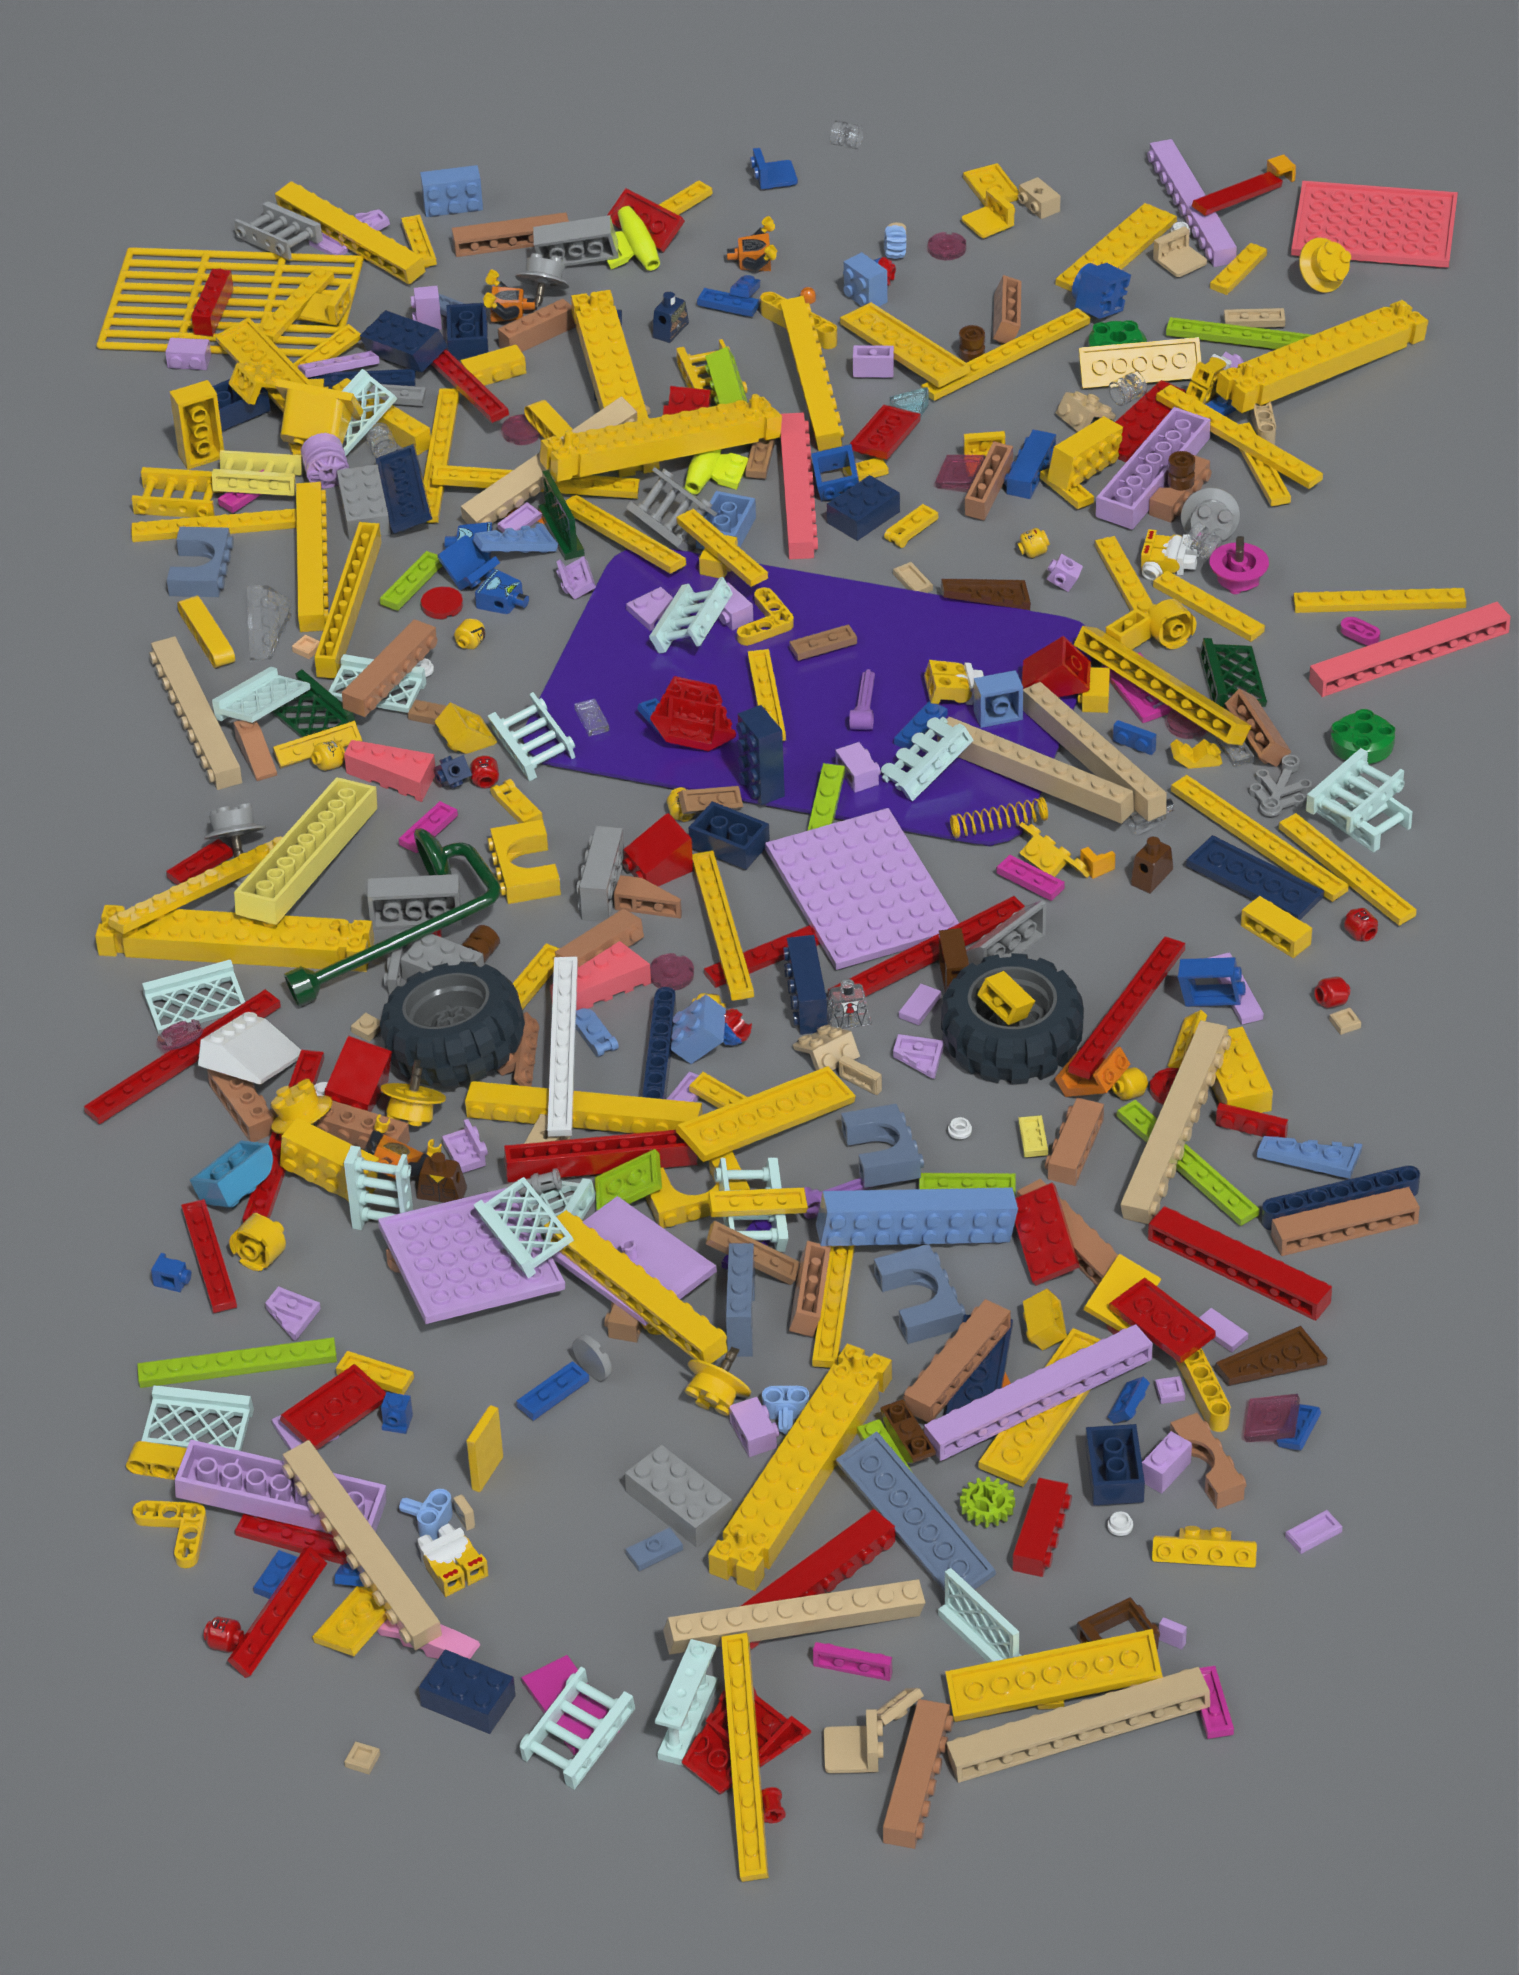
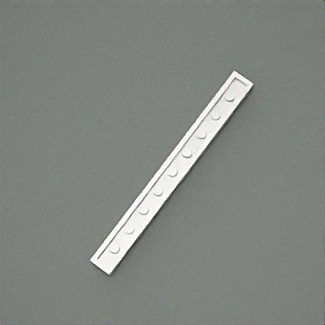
M554 957L548 1137L572 1136L578 978L577 957Z

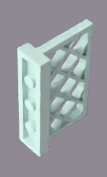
M363 369L342 390L343 392L353 393L358 402L362 401L361 407L364 410L361 420L352 422L353 416L351 417L347 435L344 438V441H347L344 447L345 456L397 400L395 395ZM375 385V393L367 394L370 388ZM379 397H389L385 403L379 404ZM375 398L374 405L366 407V400ZM374 411V415L371 418L365 419L366 412ZM360 426L358 433L352 434V427Z
M343 654L341 667L329 692L342 701V693L335 692L341 688H346L374 659ZM415 666L390 691L399 689L401 693L391 696L389 693L387 699L380 701L376 707L408 713L420 689L425 688V668ZM343 676H349L352 678L344 680ZM408 686L414 688L405 691L403 687ZM404 698L407 699L406 705L396 702Z
M269 667L213 699L214 715L219 721L232 717L253 723L310 690V683L278 675L277 668Z
M231 960L142 983L146 1004H148L158 1035L221 1018L245 1002ZM232 981L233 985L229 990L219 987L222 983ZM203 988L211 989L207 996L197 993L198 990ZM215 992L225 995L221 1002L212 999ZM181 994L189 995L185 1002L177 1000L175 997ZM231 997L239 1000L240 1004L229 1006L226 1003ZM193 998L203 1001L199 1008L190 1005ZM159 1000L167 1001L163 1008L153 1005V1002ZM171 1003L181 1007L177 1014L167 1011ZM208 1003L217 1007L214 1012L204 1011ZM186 1009L195 1013L192 1018L182 1017ZM163 1015L173 1019L169 1024L162 1026L160 1024Z
M524 1177L488 1202L484 1203L480 1200L474 1204L482 1221L527 1278L536 1274L535 1267L574 1241L570 1233ZM523 1187L527 1189L525 1197H515V1193ZM499 1203H507L505 1211H495L494 1207ZM523 1203L521 1212L511 1211L512 1204ZM528 1204H539L537 1212H527ZM508 1218H519L517 1226H507ZM535 1218L533 1227L523 1226L524 1219ZM540 1219H551L549 1227H539ZM520 1233H531L529 1241H519ZM547 1233L545 1242L535 1241L536 1234ZM553 1234H563L565 1236L558 1242H551ZM533 1247L543 1248L541 1254L532 1258L531 1252Z
M585 1178L580 1183L562 1181V1189L557 1190L556 1188L545 1194H538L552 1212L554 1209L566 1206L563 1211L554 1214L556 1217L567 1210L572 1215H577L581 1220H583L596 1199L592 1180ZM575 1191L570 1196L564 1197L563 1195L566 1192ZM556 1196L561 1197L560 1200L550 1204L547 1201ZM528 1204V1211L537 1212L538 1209L533 1210L534 1205L537 1204ZM541 1219L539 1227H543L551 1219ZM540 1233L542 1239H546V1233Z
M153 1386V1400L142 1441L187 1448L190 1439L198 1441V1438L209 1432L214 1440L208 1444H218L221 1447L241 1451L249 1418L252 1417L254 1411L251 1396ZM158 1407L168 1408L171 1413L161 1419L156 1415ZM186 1410L193 1411L195 1416L183 1422L179 1414ZM209 1413H216L219 1418L208 1425L203 1417ZM233 1416H242L241 1423L233 1428L227 1421ZM175 1417L180 1425L168 1431L164 1424ZM200 1420L204 1428L193 1434L188 1427ZM224 1423L229 1430L217 1437L212 1429ZM158 1427H161L165 1432L158 1439L150 1438L151 1432ZM182 1430H185L190 1436L183 1441H176L173 1438L174 1435ZM231 1435L236 1438L235 1447H227L222 1444V1441Z
M952 1568L945 1571V1605L938 1609V1616L988 1663L1022 1656L1019 1654V1631Z

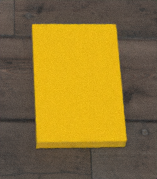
M998 163L963 172V179L984 207L986 206V190L990 188L996 190L1009 202L1019 200V190Z
M1119 1254L1083 1310L1118 1331L1127 1329L1131 1325L1110 1310V1302L1144 1277L1156 1286L1159 1285L1161 1278Z
M492 1405L487 1408L466 1440L472 1490L481 1492L503 1458L499 1409Z
M356 1586L312 1636L314 1643L355 1656L387 1620L386 1609L383 1605L380 1607L377 1605L371 1588Z

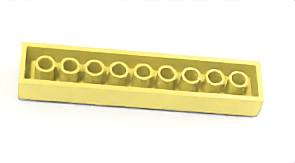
M336 777L235 890L236 915L277 925L377 810L376 787Z

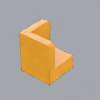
M1284 154L1267 160V172L1270 171L1277 177L1284 175L1290 182L1295 181L1296 165Z
M1089 847L1080 850V860L1087 866L1085 870L1092 879L1115 869V853L1113 851L1096 855Z

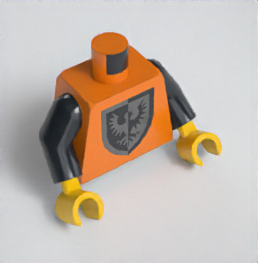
M766 216L762 220L763 228L760 227L751 236L740 237L738 239V248L727 249V260H739L741 270L755 272L771 271V260L776 259L777 249L774 245H770L769 233H767V231L772 232L775 229V224L770 216Z
M493 269L489 271L485 279L486 283L495 286H492V293L487 292L483 301L484 305L490 308L491 322L518 320L523 317L524 310H535V298H524L523 289L508 288L502 281L499 282L497 280L499 277L497 271Z
M381 1114L378 1115L374 1124L375 1130L372 1131L365 1147L366 1152L378 1157L379 1163L398 1165L401 1155L407 1154L408 1165H411L410 1177H419L425 1159L431 1157L436 1152H441L442 1144L438 1147H433L434 1139L429 1140L427 1153L424 1154L387 1135L383 1136L382 1133L388 1130L390 1118L387 1123H381L379 1121ZM386 1174V1175H388V1176H390V1177L396 1179V1175Z

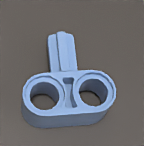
M769 1386L762 1392V1405H766L770 1416L769 1419H778L779 1432L788 1434L793 1426V1419H798L810 1400L809 1391L803 1386Z
M436 1489L429 1494L424 1503L409 1498H402L399 1510L417 1516L420 1537L430 1535L435 1540L439 1538L438 1530L448 1524L452 1518L451 1494L445 1489Z

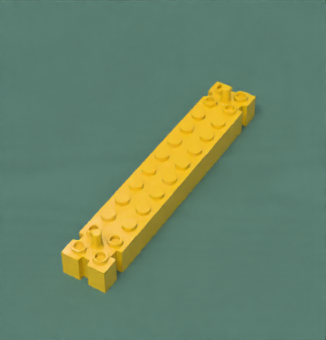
M611 290L592 292L590 296L587 293L571 295L572 315L600 411L622 396L637 411V421L649 418L617 310L614 306ZM654 462L617 471L619 477L636 475L635 471L643 470L644 474L654 472L652 471L654 467L660 470V463Z
M1397 301L1390 304V307H1382L1238 364L1237 368L1231 367L1220 371L1216 392L1225 400L1231 399V405L1239 412L1244 413L1254 409L1256 403L1260 406L1406 348L1408 342L1413 345L1425 340L1429 320L1419 312L1412 311L1413 308L1405 301Z
M753 394L748 403L744 400H738L733 403L718 404L708 408L701 407L697 410L682 411L672 415L666 414L656 418H645L641 421L626 422L615 426L609 425L605 428L589 429L579 433L567 430L563 439L553 436L549 439L541 440L540 462L546 469H550V474L558 482L572 479L574 475L583 477L759 442L760 438L765 440L780 438L782 415L775 408L771 407V404L765 397Z
M119 905L104 906L101 915L102 924L99 923L95 935L99 956L116 957L117 953H125V957L212 963L231 960L232 964L294 968L302 966L310 969H323L374 944L372 921L354 920L353 923H349L346 919L284 915L275 925L236 915L235 912L175 909L123 934L110 927L108 918L125 910L123 906ZM369 963L351 971L367 972Z
M846 1344L838 1356V1365H832L724 1529L723 1541L717 1540L709 1552V1574L727 1581L732 1576L737 1578L738 1585L756 1591L765 1577L764 1567L767 1569L771 1568L836 1467V1459L845 1453L857 1434V1427L864 1424L879 1400V1392L884 1393L891 1382V1359L875 1353L869 1357L865 1355L864 1349Z

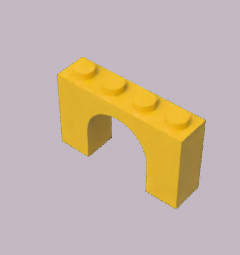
M543 819L490 828L491 838H487L489 851H494V853H491L493 866H498L495 868L498 881H502L500 882L501 895H506L508 904L561 895L560 878L556 864L522 868L511 863L521 855L548 851L547 833Z
M733 1151L709 1160V1168L713 1180L714 1170L718 1168L721 1158L726 1159L727 1170H741ZM661 1168L662 1189L645 1196L659 1226L667 1228L711 1216L708 1194L710 1191H720L719 1182H715V1186L708 1192L699 1195H687L673 1188L664 1168ZM746 1179L728 1180L730 1190H750Z

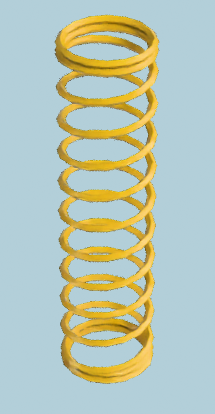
M1039 797L1038 799L1034 798L1032 804L1028 800H1025L1024 805L1018 801L1015 808L1011 803L1007 805L1006 809L1000 805L998 811L994 807H991L989 812L983 808L981 815L977 810L973 811L972 816L968 812H965L964 817L959 813L957 815L953 814L950 816L951 831L954 838L960 837V826L957 816H960L965 836H968L965 824L966 814H968L972 821L973 833L976 835L974 814L976 812L980 818L981 829L984 833V810L989 817L990 829L993 831L992 809L995 810L999 828L1002 829L1000 819L1001 807L1006 813L1007 825L1010 828L1011 823L1008 815L1010 805L1015 813L1016 824L1019 826L1018 804L1023 809L1025 824H1028L1025 811L1026 802L1031 806L1033 821L1036 823L1035 800L1038 802L1041 819L1047 821V804L1043 797Z

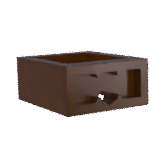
M961 928L939 930V967L944 991L946 992L953 978L956 979L959 972L969 965Z
M1131 1597L1077 1622V1639L1080 1643L1101 1640L1100 1633L1125 1621H1129L1137 1632L1153 1629L1156 1648L1158 1649L1160 1631L1157 1625L1151 1623L1146 1617L1142 1606L1137 1605Z

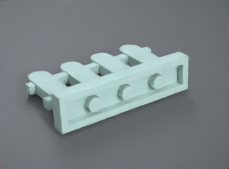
M944 717L941 719L931 718L927 722L929 730L925 734L916 733L912 737L914 745L910 749L901 748L898 750L896 756L899 760L894 765L886 763L882 766V779L885 782L891 780L896 783L895 787L900 791L902 790L906 797L913 801L974 741L965 726L959 723L952 727L947 724L948 721ZM936 734L942 739L936 742L931 738ZM920 749L927 753L923 758L916 754ZM904 765L912 768L908 773L901 770Z

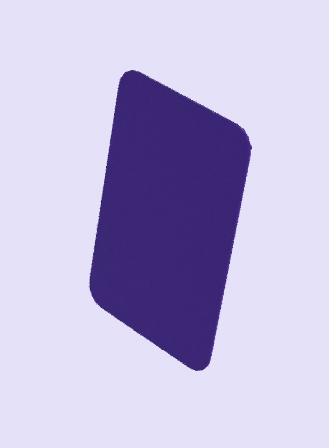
M627 549L614 556L606 565L540 696L547 706L548 713L565 736L572 738L575 744V748H573L575 758L571 759L567 752L563 751L541 764L674 789L682 787L693 790L739 786L742 801L760 804L756 798H752L748 788L740 783L738 777L740 773L738 763L739 749L737 746L739 736L736 724L738 723V713L757 706L748 661V651L769 649L786 732V740L783 741L785 797L764 805L811 814L823 763L836 765V749L860 742L863 748L869 751L873 762L878 763L880 771L886 763L894 765L899 760L896 753L901 747L894 745L895 736L930 701L924 679L929 660L955 662L963 665L971 663L973 670H982L984 676L1016 670L1022 683L1024 659L1062 636L1074 645L1082 626L1085 625L1080 621L1059 615L945 598L943 595L759 564L768 572V579L752 587L732 570L727 572L724 579L726 583H730L753 604L752 622L766 617L755 604V591L763 587L770 588L793 614L794 627L791 630L745 646L737 641V629L732 631L717 618L700 646H696L693 639L687 637L673 640L666 652L658 653L649 638L653 630L649 631L626 610V603L659 587H662L673 598L684 584H689L695 593L712 590L719 578L700 574L699 557L701 554L671 549L686 558V565L670 574ZM705 600L698 601L697 604L704 603ZM771 608V609H769V610H771V611H776V610H779V609H778V608ZM692 613L688 617L696 616L697 613ZM657 619V621L654 623V628L656 627L660 619ZM848 624L857 636V644L799 661L791 651L789 641ZM689 626L681 627L680 630L687 629ZM762 627V628H760V629H762V630H767V629H770V628H769V627ZM1076 647L1092 664L1094 658ZM867 669H870L871 672L875 673L870 705L874 716L873 730H850V710H854L858 705L862 674ZM674 676L713 684L718 688L723 700L722 706L727 710L726 716L732 722L731 728L735 730L736 737L710 751L668 743L638 711V705L654 698L660 702ZM1078 694L1058 697L1074 711ZM941 699L938 704L948 709L946 719L952 717L1053 759L1056 757L1060 743L1024 711L1023 720L981 728L974 713V702L973 705H969L966 702L958 703L955 700ZM539 714L531 715L526 725L540 719ZM545 725L522 738L523 744L547 733L550 729ZM935 734L931 739L938 742L937 735ZM554 738L527 753L534 757L559 744V742ZM920 749L916 754L923 758L927 753ZM957 757L913 801L909 800L902 790L900 791L895 787L896 783L891 780L885 782L882 779V772L879 775V785L858 792H854L844 778L835 818L847 820L889 808L902 831L993 846L994 844L1010 841L1024 832L1016 824L1015 813L1011 805L1008 808L1010 828L1007 825L1006 813L1002 807L1000 808L1002 829L999 828L995 810L992 809L991 811L993 831L990 829L989 817L986 811H983L984 833L981 829L980 818L975 812L976 835L973 833L972 821L969 815L966 814L965 824L968 836H965L963 822L960 816H957L960 826V837L954 838L950 826V816L959 813L964 817L965 812L970 813L972 816L974 810H977L981 815L983 808L989 812L990 808L994 807L998 811L1000 805L1006 809L1009 803L1015 808L1018 801L1022 805H1024L1025 800L1030 801L1032 804L1034 798L1038 799L1042 791ZM907 765L901 768L906 773L912 769ZM1036 800L1034 802V811L1038 803ZM1026 802L1025 811L1028 818V824L1026 825L1028 826L1032 819V809L1029 803ZM1020 804L1017 805L1019 825L1021 822L1025 823L1023 809Z

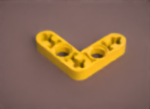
M759 588L754 594L756 606L766 617L739 627L737 629V641L741 645L748 646L787 632L794 627L793 614L770 588ZM778 608L779 610L771 611L769 609ZM769 627L770 629L762 630L760 628Z
M145 1500L134 1505L133 1517L136 1524L149 1527L179 1528L174 1550L175 1561L179 1567L191 1568L197 1564L207 1521L206 1511L202 1504ZM168 1511L176 1512V1515L171 1518L163 1516ZM189 1532L197 1533V1536L192 1539L184 1537ZM186 1548H189L190 1554L185 1557Z

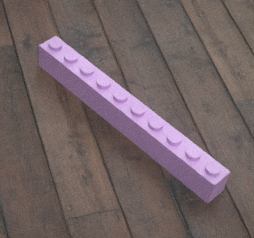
M1168 139L1150 143V151L1147 152L1148 161L1152 162L1155 173L1159 174L1161 183L1165 184L1167 193L1173 198L1174 205L1178 206L1180 215L1184 216L1186 223L1192 230L1193 237L1197 238L1200 249L1204 250L1206 259L1210 260L1213 267L1228 265L1236 257L1237 247L1216 212L1205 216L1192 207L1193 200L1206 195L1173 140Z
M1136 1324L1127 1329H1122L1108 1338L1101 1339L1087 1348L1080 1349L1066 1358L1059 1359L1045 1368L1038 1369L1024 1378L1017 1379L1001 1389H996L980 1399H975L959 1409H954L938 1419L931 1420L924 1425V1433L934 1447L936 1457L942 1461L1152 1360L1153 1343Z

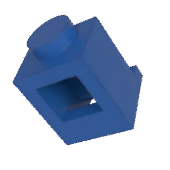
M160 1253L151 1269L154 1286L176 1292L182 1291L185 1284L189 1283L192 1274L191 1270L186 1268L185 1262L166 1258L165 1253Z
M386 1392L381 1406L382 1430L406 1434L413 1417L411 1396Z

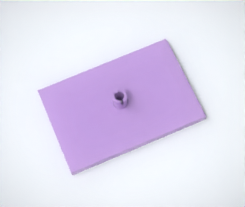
M618 1196L583 1221L589 1228H594L605 1241L609 1240L615 1249L621 1253L624 1252L633 1263L642 1266L648 1275L652 1278L656 1277L662 1286L667 1290H672L679 1299L683 1298L717 1272L715 1264ZM558 1251L552 1255L556 1262L645 1326L648 1324L646 1320Z

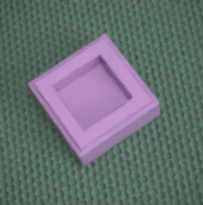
M1180 1376L1155 1380L1160 1404L1185 1401V1392Z
M1163 1617L1159 1623V1640L1182 1650L1186 1644L1187 1627Z

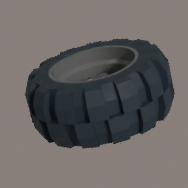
M1011 953V957L1000 958L999 954L984 957L980 964L975 965L971 963L963 968L956 979L953 978L943 996L941 1030L947 1050L953 1058H956V1061L963 1069L970 1074L980 1073L983 1080L999 1083L1000 1080H1010L1013 1085L1026 1084L1030 1078L1034 1077L1042 1080L1053 1075L1058 1066L1064 1067L1077 1051V1046L1082 1041L1084 1019L1082 996L1064 970L1057 972L1054 963L1043 958H1039L1036 961L1028 959L1027 954ZM1005 971L1035 1000L1027 1018L1008 1025L977 995L985 978Z
M460 961L458 965L444 963L432 966V970L425 973L419 971L407 978L405 985L397 986L391 992L388 1002L384 1004L380 1020L381 1036L385 1049L392 1051V1065L408 1079L413 1075L414 1060H421L422 1074L420 1084L431 1086L433 1083H441L445 1087L459 1085V1082L469 1079L473 1082L486 1076V1072L493 1068L498 1070L507 1063L510 1053H516L521 1043L525 1020L518 992L504 974L502 975L496 968L487 964L479 967L476 962Z

